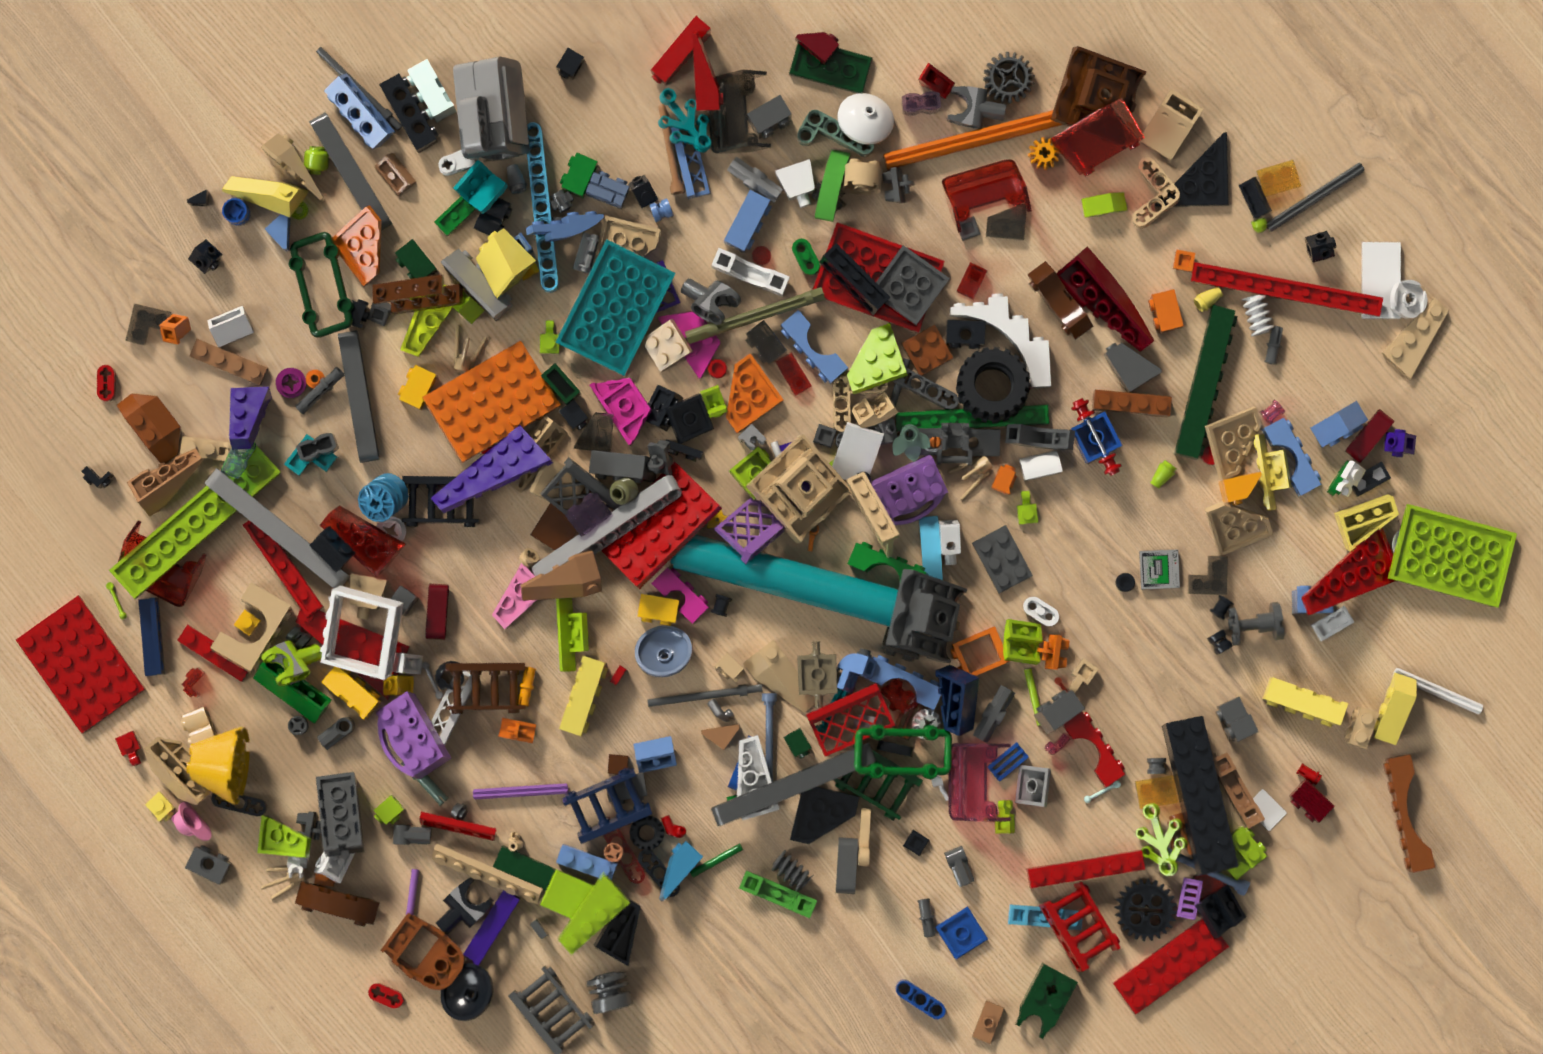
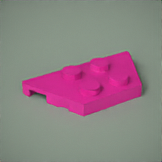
M694 312L658 317L662 325L673 319L686 341L685 331L708 324L706 320L700 318ZM717 336L689 344L693 352L684 358L699 379L703 376L721 343Z
M624 378L616 381L591 383V389L628 445H633L652 411L631 378Z

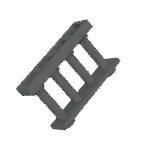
M544 966L541 969L544 974L524 991L517 992L514 990L508 997L553 1053L560 1054L563 1052V1043L585 1025L591 1029L594 1026L592 1024L594 1020L588 1012H582L555 978L557 976L556 972L551 967L547 968ZM550 979L557 989L535 1007H529L525 1002L527 997ZM562 995L569 1004L547 1022L544 1021L542 1023L538 1019L539 1012ZM574 1010L581 1019L562 1035L554 1038L550 1033L551 1028Z

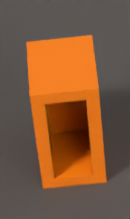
M1174 289L1150 296L1151 300H1148L1150 311H1154L1155 318L1153 319L1155 330H1159V334L1180 329L1184 326Z

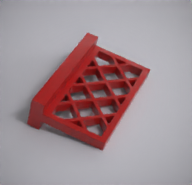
M877 683L806 714L825 757L855 744V734L861 722L874 725L879 713L887 716L890 722L884 728L895 726ZM877 695L881 702L878 710L868 707L870 699ZM867 700L866 705L860 704ZM853 706L865 707L861 718L850 714ZM882 706L884 708L885 713L880 711ZM850 708L848 713L843 712L844 710ZM866 708L877 712L874 723L863 719ZM842 713L847 715L843 726L832 722L835 714ZM832 716L830 721L825 720L826 718ZM849 716L860 720L856 731L845 727ZM819 721L829 723L826 733L818 732L815 723ZM831 724L842 728L838 739L827 735ZM844 729L855 733L852 741L848 743L840 740ZM820 735L824 736L823 741L821 740ZM863 736V740L870 736ZM826 737L837 741L835 748L828 752L824 746ZM839 742L844 743L843 745L837 747Z

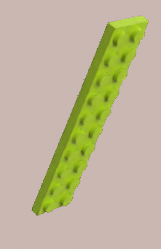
M256 444L223 471L227 477L252 497L257 495L281 474L280 470ZM206 486L109 571L136 600L234 515L237 510Z

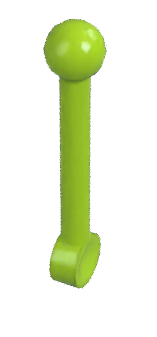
M108 582L106 588L112 594L120 612L119 617L120 619H126L127 614L123 612L113 589L114 584Z

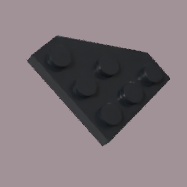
M814 787L811 790L802 792L790 840L810 844L855 816L860 797L820 787Z

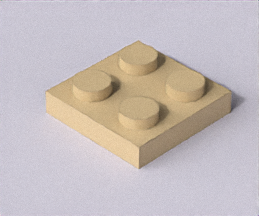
M673 319L661 325L642 340L643 345L660 372L693 352Z

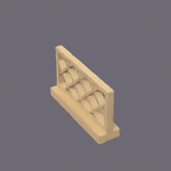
M863 471L848 478L847 484L887 558L893 556V540L899 538L900 534Z

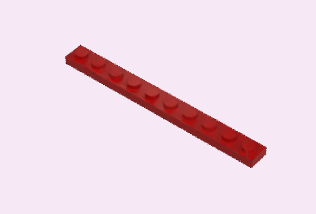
M1194 262L1190 282L1376 317H1380L1383 297Z

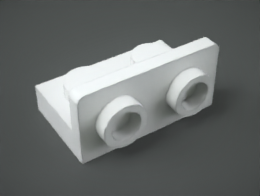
M347 850L341 851V855L326 857L323 852L315 864L314 872L316 874H323L336 883H341L355 853L349 854Z

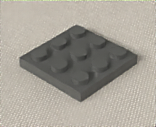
M903 245L876 283L890 296V299L885 304L914 325H917L950 278Z

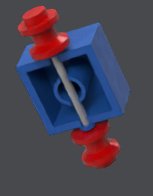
M1081 398L1073 402L1074 406L1071 408L1072 411H1077L1079 415L1077 421H1084L1070 429L1075 431L1074 441L1086 464L1102 457L1103 459L1099 460L1098 463L1104 464L1106 468L1104 471L1105 475L1109 474V476L1120 472L1119 468L1122 465L1116 464L1114 460L1116 453L1111 455L1109 453L1120 448L1122 444L1106 412L1104 411L1093 418L1089 417L1095 412L1089 411L1087 407L1089 400L1084 401Z

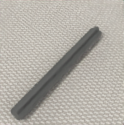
M1357 163L1268 221V230L1270 232L1363 173L1365 171L1363 165Z

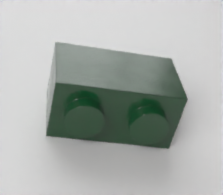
M413 239L395 252L397 255L396 262L401 268L406 267L409 270L407 275L410 279L432 276L438 271Z
M556 363L541 375L566 405L582 394Z
M801 728L783 737L794 757L799 756L801 759L810 754L809 749L812 747Z

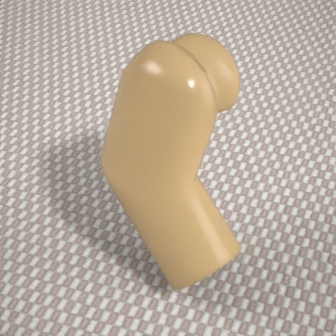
M510 833V838H508L510 851L522 849L523 842L519 840L520 833Z

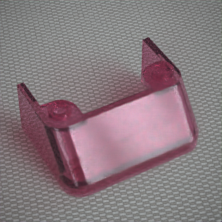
M952 744V767L949 772V816L952 820L1011 821V817H997L998 810L996 804L992 801H987V763H992L996 760L997 748L1011 747V744Z

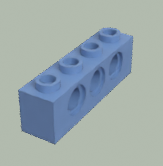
M348 74L338 76L324 90L327 98L339 108L340 114L349 120L352 128L364 138L367 146L372 149L381 147L395 133L394 129ZM345 94L348 96V102L344 98ZM357 109L360 111V117L357 115ZM369 123L372 125V131L369 129Z

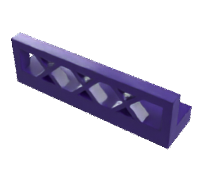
M503 890L463 953L464 956L474 961L473 963L477 966L480 965L519 903V897L510 895Z

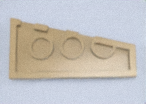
M1433 298L1425 310L1415 317L1382 352L1409 380L1449 311L1436 298Z

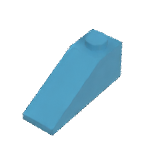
M687 841L682 845L678 843L672 849L674 854L668 862L659 897L660 901H664L703 858Z

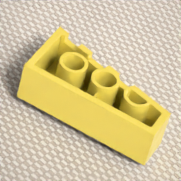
M586 656L582 657V665L577 672L576 683L571 690L569 703L566 706L559 727L561 730L578 736H582L583 733L586 734L590 723L587 722L589 715L593 716L596 704H593L595 696L599 697L602 686L599 685L601 678L605 679L608 668L605 667L606 663Z
M1270 677L1263 696V700H1266V704L1275 708L1278 705L1283 706L1286 712L1295 714L1297 711L1303 714V718L1311 721L1314 718L1321 720L1320 724L1332 727V724L1341 725L1348 706L1346 702L1334 701L1335 699L1318 695L1314 691L1298 688L1294 684Z

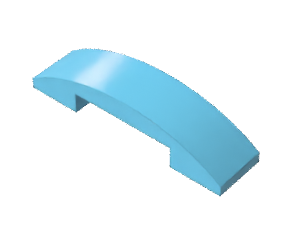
M938 516L922 517L919 519L922 567L925 568V572L929 576L943 580Z
M1009 905L1008 924L1051 927L1039 906ZM1060 909L1058 915L1061 920H1066L1079 911ZM1082 919L1069 926V929L1081 930Z

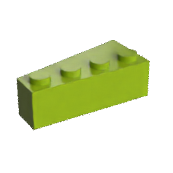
M604 871L558 937V941L571 955L630 903L629 899Z

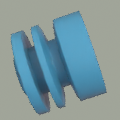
M384 473L361 489L358 496L359 508L370 520L375 522L388 520L407 504L409 497L408 488L398 476Z

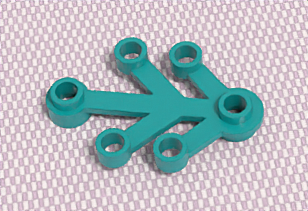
M670 88L664 89L659 96L660 102L663 105H668L679 121L670 119L668 116H662L658 120L659 127L666 129L669 126L687 131L691 136L674 131L669 137L670 141L673 144H678L679 142L691 144L698 152H707L711 147V139L706 135L709 117L701 114L696 119V123L699 126L698 133L694 127L696 100L689 99L685 103L686 117L675 102L677 97L675 91Z

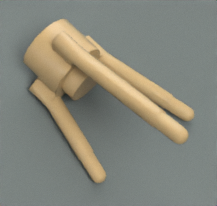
M457 325L453 359L454 369L467 372L469 368L474 367V363L483 349L487 338H483L470 361L471 357L466 356L470 342L469 337L466 338L462 355L459 354L460 326Z
M985 456L972 460L974 469L962 477L965 480L975 473L978 475L982 474L960 498L962 501L985 477L990 475L989 471L993 467ZM964 463L962 465L949 469L948 473L958 471L971 465H967Z
M287 866L267 868L266 871H288ZM286 872L287 877L263 885L261 889L270 888L286 881L292 883L271 896V900H274L300 885L301 881H305L304 873L302 878H299V873H293L292 878H289V874Z

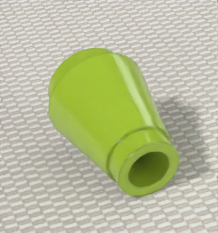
M1166 460L1163 463L1160 462L1150 483L1160 489L1161 486L1176 474L1174 472L1177 468Z

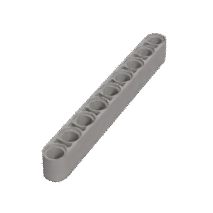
M216 468L206 480L205 484L331 587L343 586L350 578L342 569L336 573L309 546L310 543L219 469Z
M672 475L661 478L639 493L630 503L621 505L537 562L532 567L534 575L547 574L553 570V566L557 564L559 566L569 561V557L588 550H592L594 555L678 499L682 491Z

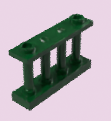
M873 751L876 758L874 763H879L885 767H900ZM853 772L843 775L840 780L838 778L833 780L836 782L834 786L843 791L847 788L885 811L884 816L893 821L895 818L900 820L901 816L896 813L910 789L914 788L915 785L919 787L923 781L915 775H900L905 778V784L891 808L888 809L881 805L880 802L894 778H897L898 775H887L874 799L863 794L872 779L869 775L864 776L857 789L847 784Z

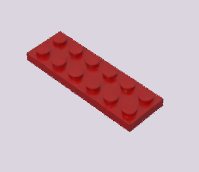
M1201 918L1119 977L1113 984L1136 1015L1229 948L1222 936L1214 939Z

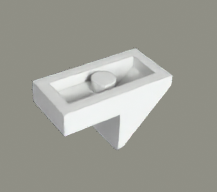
M395 653L392 672L421 675L423 656Z

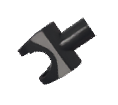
M472 877L457 886L443 900L450 909L436 924L447 935L461 921L469 928L472 927L494 902L491 897L486 902L478 905L469 902L467 890L474 881Z

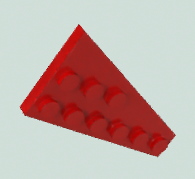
M1383 527L1357 545L1355 549L1349 552L1301 597L1308 615L1395 582V580L1388 579L1393 554Z
M300 609L295 622L323 645V631L327 626L326 613L319 610L307 618ZM340 619L334 654L379 666L384 636ZM397 642L395 653L407 654L410 646ZM392 672V676L399 675V672ZM357 673L389 700L390 695L383 694L384 680Z

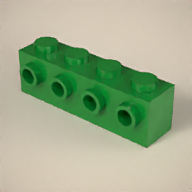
M263 662L253 679L315 724L325 713L332 699L306 680L279 686L275 679L284 672V668L277 663Z

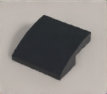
M1228 884L1220 887L1195 905L1214 939L1220 937L1228 929L1235 927L1246 918Z

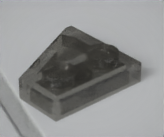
M1027 203L987 217L986 237L1024 240Z
M595 412L575 443L574 449L611 452L614 414Z

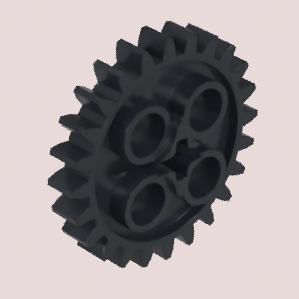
M1149 878L1146 879L1145 883H1143L1142 879H1139L1138 885L1131 881V888L1125 885L1126 893L1119 892L1123 896L1122 899L1116 898L1120 905L1114 906V908L1119 910L1115 916L1121 917L1117 924H1124L1121 929L1122 931L1129 929L1128 936L1135 933L1134 939L1136 940L1140 935L1142 941L1146 940V936L1149 937L1150 941H1153V935L1160 939V932L1162 931L1164 934H1167L1165 928H1172L1169 922L1176 921L1172 914H1177V911L1172 910V907H1175L1177 903H1171V900L1175 897L1173 895L1168 896L1170 889L1163 890V883L1157 886V880L1150 884ZM1135 894H1140L1142 897V901L1138 905L1132 902V897ZM1158 895L1161 898V903L1158 906H1153L1151 900L1154 896ZM1145 905H1147L1150 909H1162L1163 912L1148 911L1145 915L1142 911L1129 910V907L1145 908ZM1134 913L1140 915V921L1137 924H1133L1130 919ZM1158 915L1159 923L1154 926L1151 925V916Z

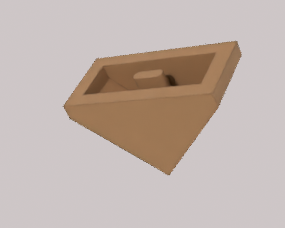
M737 724L701 730V733L724 750L740 726Z

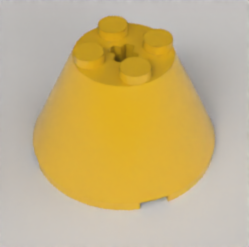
M238 727L198 741L195 744L191 743L189 747L191 760L187 763L186 773L190 774L192 781L231 804H238L240 802L237 799L239 795L244 794L250 759V751H246V742H250L247 728Z

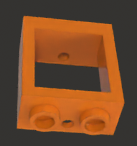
M995 626L951 644L953 648L950 649L954 660L958 659L960 664L957 668L974 676L1010 662L1004 660L1003 644ZM989 634L1000 661L970 673L959 646Z

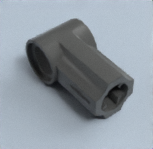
M349 717L340 718L317 738L322 746L328 750L353 732L355 722ZM342 721L349 723L350 728L348 731L342 730Z
M394 825L393 844H431V828Z
M962 845L944 852L958 886L961 887L974 882Z

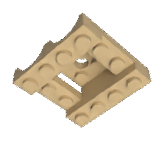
M804 434L799 435L746 485L757 500H761L785 527L783 530L795 543H800L806 534L824 520L838 503L852 493L848 484ZM804 481L810 485L808 492L803 491L801 487ZM779 485V487L801 510V513L797 511V509L790 503V501L782 494V492L776 486Z

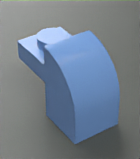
M857 653L845 656L837 666V668L843 670L839 676L837 688L852 694L858 676L872 679L878 661Z

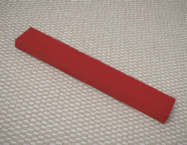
M250 520L244 523L243 527L306 617L309 618L322 609L324 606L282 546Z

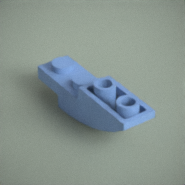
M596 211L585 212V215H579V212H570L561 220L550 221V224H544V221L532 222V225L526 227V234L545 235V242L567 239L596 225L604 218V214H597Z

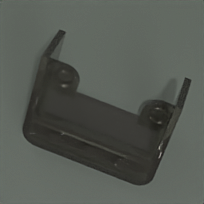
M743 69L716 77L720 86V93H724V104L721 105L720 110H708L711 149L714 153H745L771 148V144L759 143L755 133H748L746 96L753 93L755 78L766 76L767 71Z

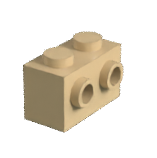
M1357 706L1351 715V726L1345 732V743L1361 749H1367L1379 713Z

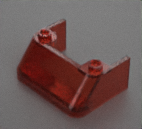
M1014 160L998 161L947 176L942 180L949 211L958 233L962 232L960 222L965 221L970 216V209L1005 199L1008 204L1013 206L1024 203L1027 211H1032L1027 186Z
M138 520L124 539L119 561L147 538L138 534L141 521ZM203 553L198 562L186 561L183 567L176 564L146 591L174 606H184L202 573L207 555Z

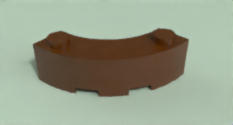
M1046 261L1027 274L1031 281L1029 283L1030 287L1034 292L1039 293L1046 305L1063 325L1061 329L1067 336L1071 335L1076 340L1094 327L1088 315L1071 298L1055 270Z
M304 881L300 882L295 904L302 906L301 910L308 912L316 910L353 920L354 924L363 927L366 924L374 925L380 902L348 893L344 894Z

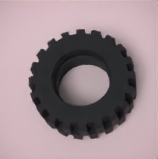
M989 347L983 348L981 352L977 350L964 361L963 366L959 370L956 393H958L959 403L963 404V409L966 413L970 412L971 417L974 419L978 417L984 423L992 421V424L998 423L1000 420H1003V422L1008 421L1011 416L1015 417L1018 414L1019 410L1025 405L1031 384L1029 382V372L1026 371L1027 366L1024 362L1021 363L1019 361V356L1016 354L1014 356L1011 355L1010 350L1007 349L1001 351L1000 347H994L993 350H989ZM985 370L1003 372L1011 381L1009 395L1000 401L984 399L975 388L977 376Z

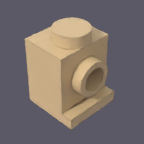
M728 653L714 666L716 669L721 667L720 673L726 679L731 677L735 682L744 675L742 673L744 668Z

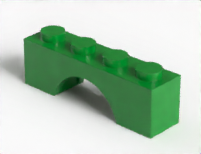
M866 542L855 544L847 563L849 566L866 573L879 565L891 566L897 571L900 581L903 569L915 570L929 575L925 572L924 567L915 564L914 567L908 565V560L899 556L896 559L892 557L887 558L882 549L879 552L872 549L873 546Z

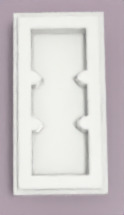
M1343 606L1311 626L1320 642L1354 623V620L1346 607Z

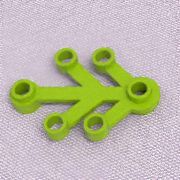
M1155 803L1147 804L1143 808V815L1147 819H1151L1156 838L1149 834L1146 827L1138 828L1136 836L1138 839H1143L1160 850L1161 856L1154 853L1152 846L1147 845L1141 849L1143 857L1157 863L1163 875L1173 876L1178 871L1176 860L1181 850L1186 848L1188 843L1184 837H1180L1174 841L1175 847L1171 854H1169L1168 847L1176 831L1181 829L1182 822L1179 819L1171 820L1164 836L1158 817L1160 814L1159 806ZM1174 822L1177 823V828L1174 827ZM1179 840L1182 841L1183 846L1179 845ZM1146 849L1150 851L1149 855L1146 853Z

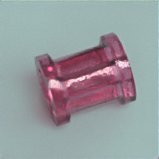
M1275 399L1269 407L1260 411L1261 416L1270 425L1277 416L1285 413L1283 407Z

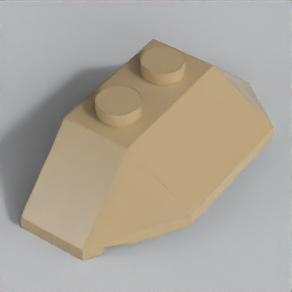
M157 737L144 748L151 770L177 798L197 805L211 793L208 789L192 781L190 774L186 773V766L191 760V755L189 754V748L183 742Z

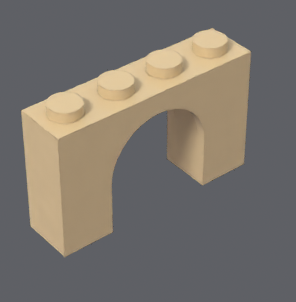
M250 583L241 597V601L259 611L265 617L267 628L264 635L254 643L244 644L220 631L211 646V650L252 674L253 670L257 671L262 664L260 660L262 655L272 647V644H270L272 639L280 635L282 623L284 621L287 622L291 617L292 612L290 610L292 608L291 605Z

